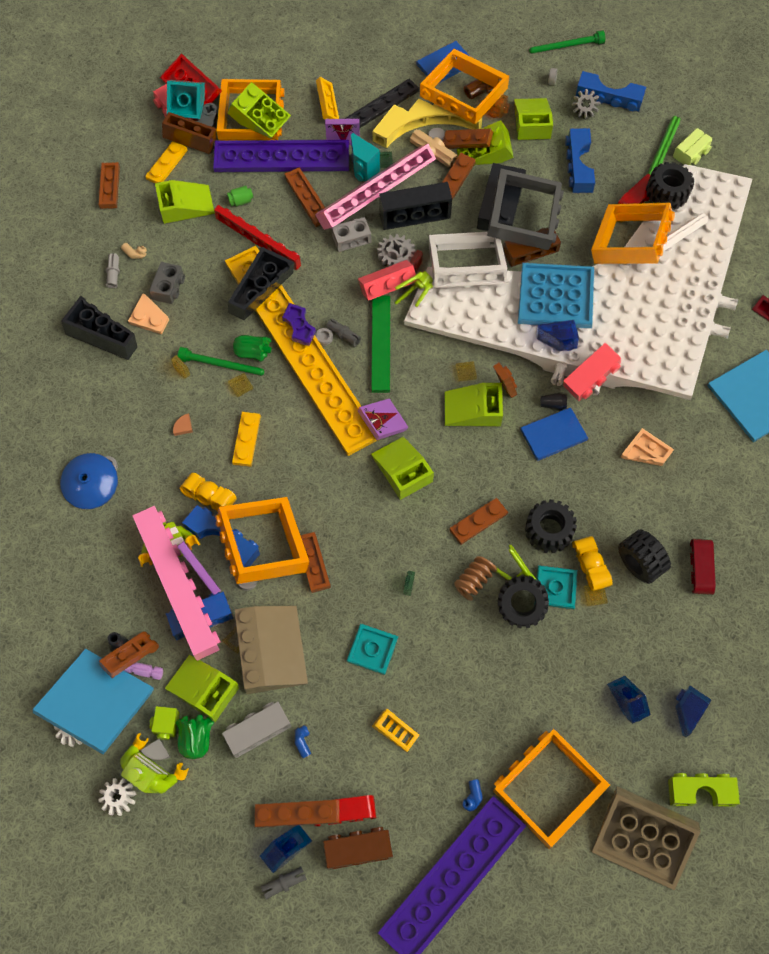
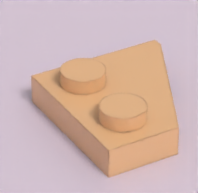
M142 294L128 322L131 325L162 335L169 322V318L146 294Z
M642 428L622 453L621 458L663 466L674 449Z

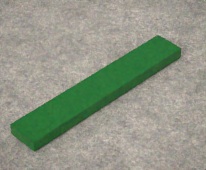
M390 295L374 298L372 304V393H390Z

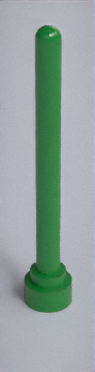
M601 30L596 31L593 36L534 46L529 49V52L533 54L592 42L598 43V45L605 44V32Z
M180 347L177 360L181 362L193 360L260 376L265 373L262 368L195 354L189 348Z

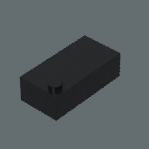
M496 163L492 164L478 216V230L488 231L500 170L505 169L526 174L525 169ZM505 184L498 223L513 226L523 188Z
M448 182L379 193V214L383 230L451 219L453 198Z

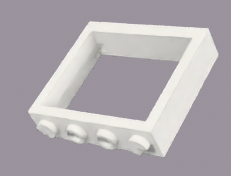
M487 232L429 235V253L435 288L506 284L507 265L501 239L489 237ZM495 248L499 264L439 268L437 251Z

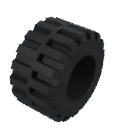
M676 162L658 164V167H655L650 175L646 186V195L650 197V202L671 203V208L679 209V206L682 207L687 202L694 187L693 174L688 172L689 169L687 167L684 168L682 164L678 165Z
M549 499L548 503L546 500H543L540 505L538 503L534 505V508L529 512L525 526L526 538L531 539V546L536 544V550L538 551L540 548H543V553H548V550L556 553L557 549L562 551L565 546L567 547L570 544L576 531L577 525L575 524L577 520L576 517H573V510H568V505H561V501L554 503L552 499ZM545 519L555 520L561 526L562 531L554 534L548 533L542 529L540 522Z
M642 529L636 530L618 546V552L624 565L637 579L644 583H653L671 568V561L665 548L647 531Z
M513 576L512 579L507 580L500 588L497 601L499 613L502 614V618L505 621L507 620L511 626L516 625L517 628H530L531 625L536 626L540 620L542 621L545 618V614L548 612L549 598L546 588L538 579L536 580L532 576ZM520 590L531 592L535 597L534 607L528 612L515 610L511 605V598L515 592Z

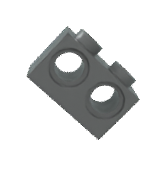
M165 262L160 263L149 290L152 300L173 304L174 299H177L179 296L180 284H183L185 281V274H183L181 266Z

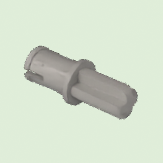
M116 253L109 254L108 267L105 270L107 273L106 287L117 288L118 286L117 280L120 270L118 269L119 256Z

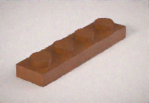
M300 167L285 173L286 181L315 227L320 226L321 224L315 214L323 210L325 206Z
M339 800L255 804V827L339 823Z

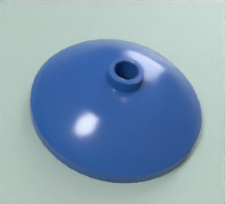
M86 453L75 457L66 465L61 475L60 487L64 498L73 506L81 509H95L103 506L112 498L117 488L118 475L114 465L106 457L95 453ZM87 475V479L83 481V476Z

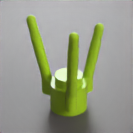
M420 271L412 278L396 286L395 289L398 290L416 280L414 282L415 285L399 297L395 304L401 302L417 287L420 290L424 288L415 304V307H418L427 292L433 287L431 284L433 282L432 277L426 271Z
M510 544L509 552L522 570L516 577L525 575L536 579ZM497 568L496 572L507 580L512 579L511 576Z

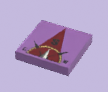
M325 119L326 140H349V145H351L352 133L360 137L359 119Z
M390 399L365 405L358 409V413L376 440L404 432L408 429L407 424Z

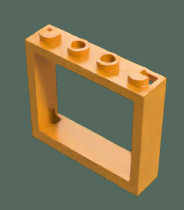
M453 49L420 83V97L466 121L476 124L508 89L509 75ZM453 67L494 87L476 109L434 88Z
M222 79V92L220 93L217 122L218 141L279 140V136H282V127L272 138H268L251 129L226 128L230 93L241 94L251 82L265 94H276L275 102L284 109V101L281 100V97L285 96V90L281 87V80Z
M671 203L608 204L591 249L594 264H658L660 256L663 255V246L667 243V233L671 231V221H674L675 212L672 211ZM617 221H661L653 247L607 246Z
M287 497L219 507L218 514L215 515L216 526L220 527L221 543L225 544L226 560L230 561V574L235 577L236 584L300 574L307 571L309 559ZM278 512L293 559L243 567L229 519Z
M555 729L550 733L545 731L538 738L540 743L535 748L531 745L523 753L525 758L521 762L516 760L509 768L511 772L506 777L500 776L494 783L496 788L493 790L548 849L568 831L610 786ZM552 741L596 787L548 837L503 790Z

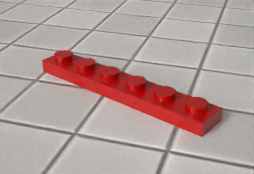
M220 205L216 206L214 212L217 220L259 247H264L293 261L295 270L300 268V256L295 251H290L282 243L273 240L268 234L260 232L257 227L249 225L240 216L237 217L232 214L229 209L223 208Z

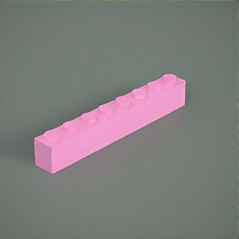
M429 144L418 147L315 214L323 229L334 227L378 198L379 193L390 190L434 161L436 157Z
M153 506L132 515L195 659L198 661L219 651L217 645L220 643L216 631L211 632L209 626L212 625L208 613L203 614L201 608L205 606L200 595L196 597L193 592L197 588L192 578L188 579L185 574L189 572L185 562H180L178 558L181 553L177 544L172 545L170 539L174 537L169 527L165 529L163 525L166 519L162 511L158 512L156 507Z

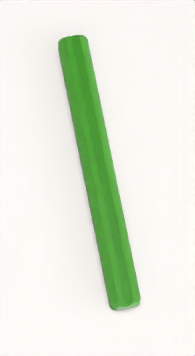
M672 117L648 174L651 175L653 169L658 167V164L663 163L679 126L680 117Z

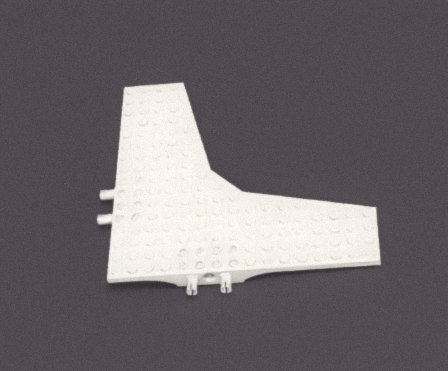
M684 164L683 167H687L689 169L688 172L693 174L694 187L684 206H679V209L672 208V211L675 212L674 221H671V231L667 233V236L701 213L708 216V222L663 251L658 264H597L592 266L594 267L592 329L518 324L522 271H507L506 284L435 288L433 280L431 283L433 287L427 292L419 306L415 307L416 302L424 291V288L422 290L418 288L404 324L524 357L541 366L544 371L554 373L551 383L555 385L558 379L557 386L562 385L564 376L568 377L606 343L621 357V367L616 373H610L606 377L607 380L601 386L612 389L620 386L639 387L691 400L708 337L716 335L727 339L731 327L715 324L713 319L716 308L722 307L735 311L738 299L722 296L721 290L752 179ZM643 221L625 247H652L661 221ZM427 267L426 272L433 279L432 267ZM596 386L594 388L593 395L599 394L600 387Z

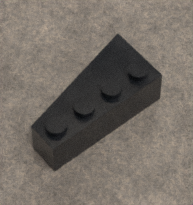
M262 247L228 301V313L245 320L293 274L294 262Z
M82 296L78 298L61 320L65 335L126 360H129L137 349V342L133 332L119 322L113 321L108 314H103L95 305L89 304Z

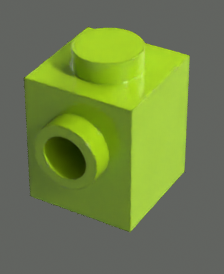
M156 706L155 715L150 719V729H152L151 732L154 735H157V739L169 740L170 737H176V721L179 720L180 715L178 709Z

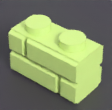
M698 128L695 129L675 148L673 157L683 165H696L701 156L708 154L710 151L712 137L704 134Z

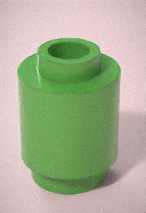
M246 185L230 190L231 192L227 193L230 205H235V207L250 203L251 198H253L251 188H247Z

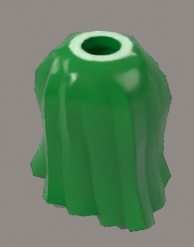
M249 335L238 336L233 342V352L240 358H250L262 362L268 353L272 351V348L269 346L271 339L269 337Z
M197 715L195 720L191 719L189 721L188 716H184L176 721L179 728V752L187 759H200L208 752L210 730L214 722L209 717L203 719V715Z

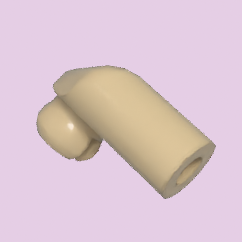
M124 243L121 247V250L131 259H142L146 256L147 249L144 246H138L137 249H133L128 243Z

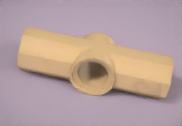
M417 129L410 137V142L417 147L429 144L436 160L448 168L452 167L458 158V155L446 148L443 141L438 137L431 138Z

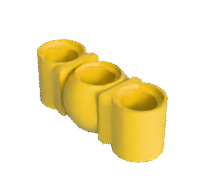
M191 473L179 488L188 498L198 500L206 506L211 505V508L217 512L219 507L233 505L237 500L236 495L231 490L221 486L218 487L211 481L205 482V478L196 473Z
M589 536L573 541L572 547L576 549V557L580 562L582 571L586 574L590 589L596 591L612 586L611 574L606 565H604L602 555L598 553L595 539Z

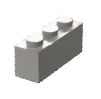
M270 702L259 713H250L241 723L229 725L222 734L234 757L238 758L291 728V724L279 702L275 704Z

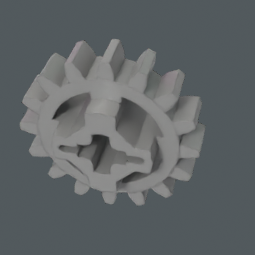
M398 234L395 237L389 235V239L383 238V243L379 242V248H377L378 260H382V265L387 264L388 267L404 260L413 262L415 256L414 244H411V239L405 240V235L401 238Z

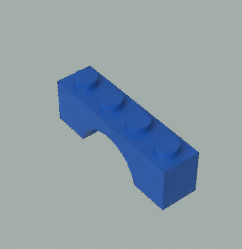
M582 71L576 96L580 97L579 91L585 95V89H588V95H590L593 90L595 92L593 97L599 96L596 102L639 112L646 86L630 83L622 89H611L601 83L599 75Z
M590 128L570 129L569 135L565 137V146L569 148L566 152V159L570 160L567 171L571 173V176H569V187H572V193H593L594 169L585 166L579 158L581 155L589 152L591 145Z
M197 505L182 522L184 528L198 539L209 535L220 536L221 531L220 527L216 526V518L212 516L213 513L206 507L202 509ZM234 528L232 531L243 567H250L260 555L259 546L251 539L247 541L243 538V534Z

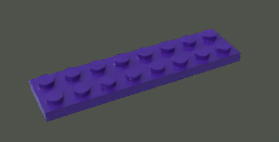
M349 140L215 141L214 172H290L299 167L302 171H349Z
M493 796L385 923L378 934L398 954H421L526 825Z

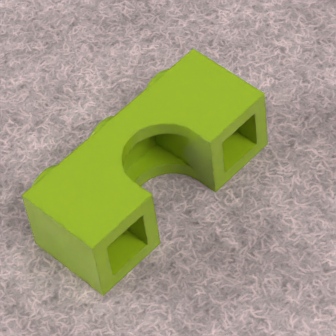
M676 773L674 777L668 779L670 806L695 805L698 789H704L711 794L713 807H735L740 804L737 777H730V774H717L716 777H708V774L700 773L695 774V777H687L686 773Z

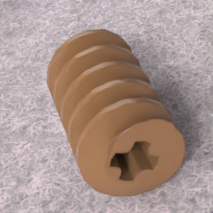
M477 556L474 562L470 563L469 568L465 569L464 574H461L459 579L454 582L456 589L463 597L472 601L473 597L470 594H478L475 588L480 590L483 588L480 582L486 584L488 581L485 576L491 578L493 575L490 570L496 572V566L489 560Z

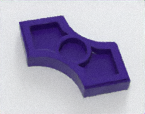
M289 303L282 320L287 322L293 329L292 341L310 346L316 333V328L306 321V308Z

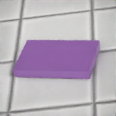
M183 541L179 544L178 549L213 595L221 591L186 543Z

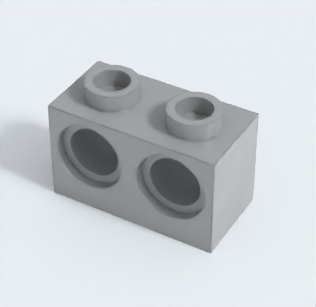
M365 217L346 223H339L332 227V237L338 252L372 243L371 231Z

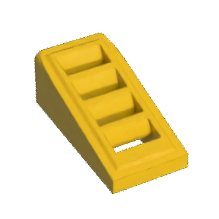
M385 709L372 725L374 729L406 752H408L419 737L417 732L388 709ZM388 717L390 721L383 727L382 723ZM396 723L397 726L394 728V730L392 732H389L388 730L390 729L392 724ZM400 728H403L404 731L398 738L395 737ZM407 733L411 734L409 739L404 744L402 742L403 738L406 736Z

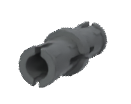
M333 318L328 321L326 328L336 333L340 339L348 341L354 347L360 343L361 337L352 332L348 326H343Z
M300 866L284 876L281 874L278 879L262 885L261 889L263 892L272 888L271 891L264 894L266 900L282 891L287 892L290 887L304 880L306 881L305 874L296 878L297 875L304 872L302 867Z

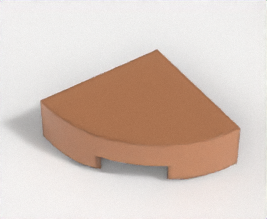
M189 413L181 416L174 424V436L193 432Z

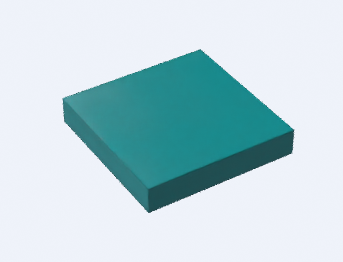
M538 565L537 579L546 588L549 598L548 606L575 609L578 570Z
M360 623L347 662L385 675L398 636Z

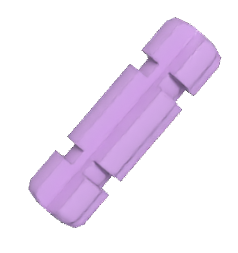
M138 662L124 670L127 673L134 672L135 675L150 678L152 676L153 679L160 680L163 676V668L156 666L152 668V665Z

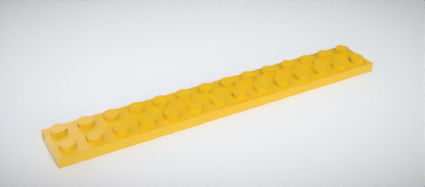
M256 246L225 260L227 268L238 285L259 252ZM281 285L255 311L342 448L350 456L378 440L375 439L358 413V409L361 407L360 403L316 336L314 335L310 346L292 341L293 329L287 322L282 320L288 304L294 303Z

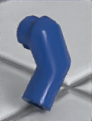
M305 725L295 730V745L302 758L311 754L304 737L310 734Z
M478 779L468 782L471 793L464 799L463 808L469 812L476 810L483 800Z

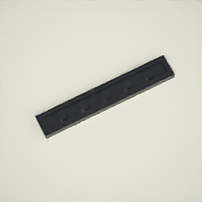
M409 78L344 119H359L361 128L390 110L393 105H398L419 92L420 88Z

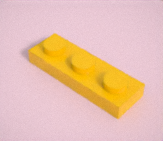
M319 77L316 80L323 119H339L333 85L326 79Z
M172 141L146 174V180L153 183L164 182L188 151L187 147Z
M242 412L232 460L233 465L252 466L261 418L260 414Z

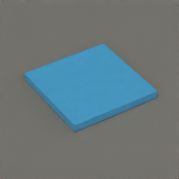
M522 263L518 324L592 329L594 267Z
M765 350L707 385L752 442L769 433V352Z
M85 649L33 708V713L99 753L104 754L149 698L154 688L126 671H122L111 678L99 665V660L102 658Z

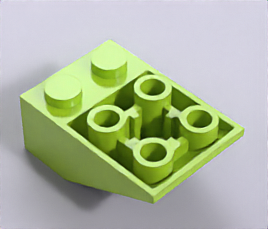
M252 82L234 100L227 113L240 125L268 138H272L291 117L288 112Z
M547 98L514 99L517 139H551L553 117Z
M501 120L481 128L493 131L490 147L457 148L458 156L460 153L476 159L475 165L502 163L514 158L509 131Z
M176 180L155 183L164 224L215 214L209 185Z
M479 383L445 391V426H501L503 419L502 383Z
M404 436L371 454L400 500L433 482L434 472L424 457Z
M189 655L165 689L216 722L238 691L239 686L236 681L200 660L197 661L195 657Z

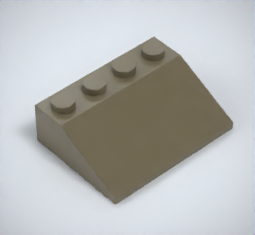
M254 606L236 609L235 618L246 694L308 684L297 606Z
M617 786L607 808L592 853L675 890L701 832L699 822Z

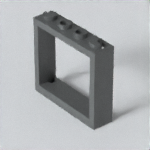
M501 169L497 178L487 236L549 250L557 237L554 231L559 224V219H557V215L560 214L561 210L559 201L562 200L564 193L561 190L562 183ZM505 184L553 195L547 234L498 223Z

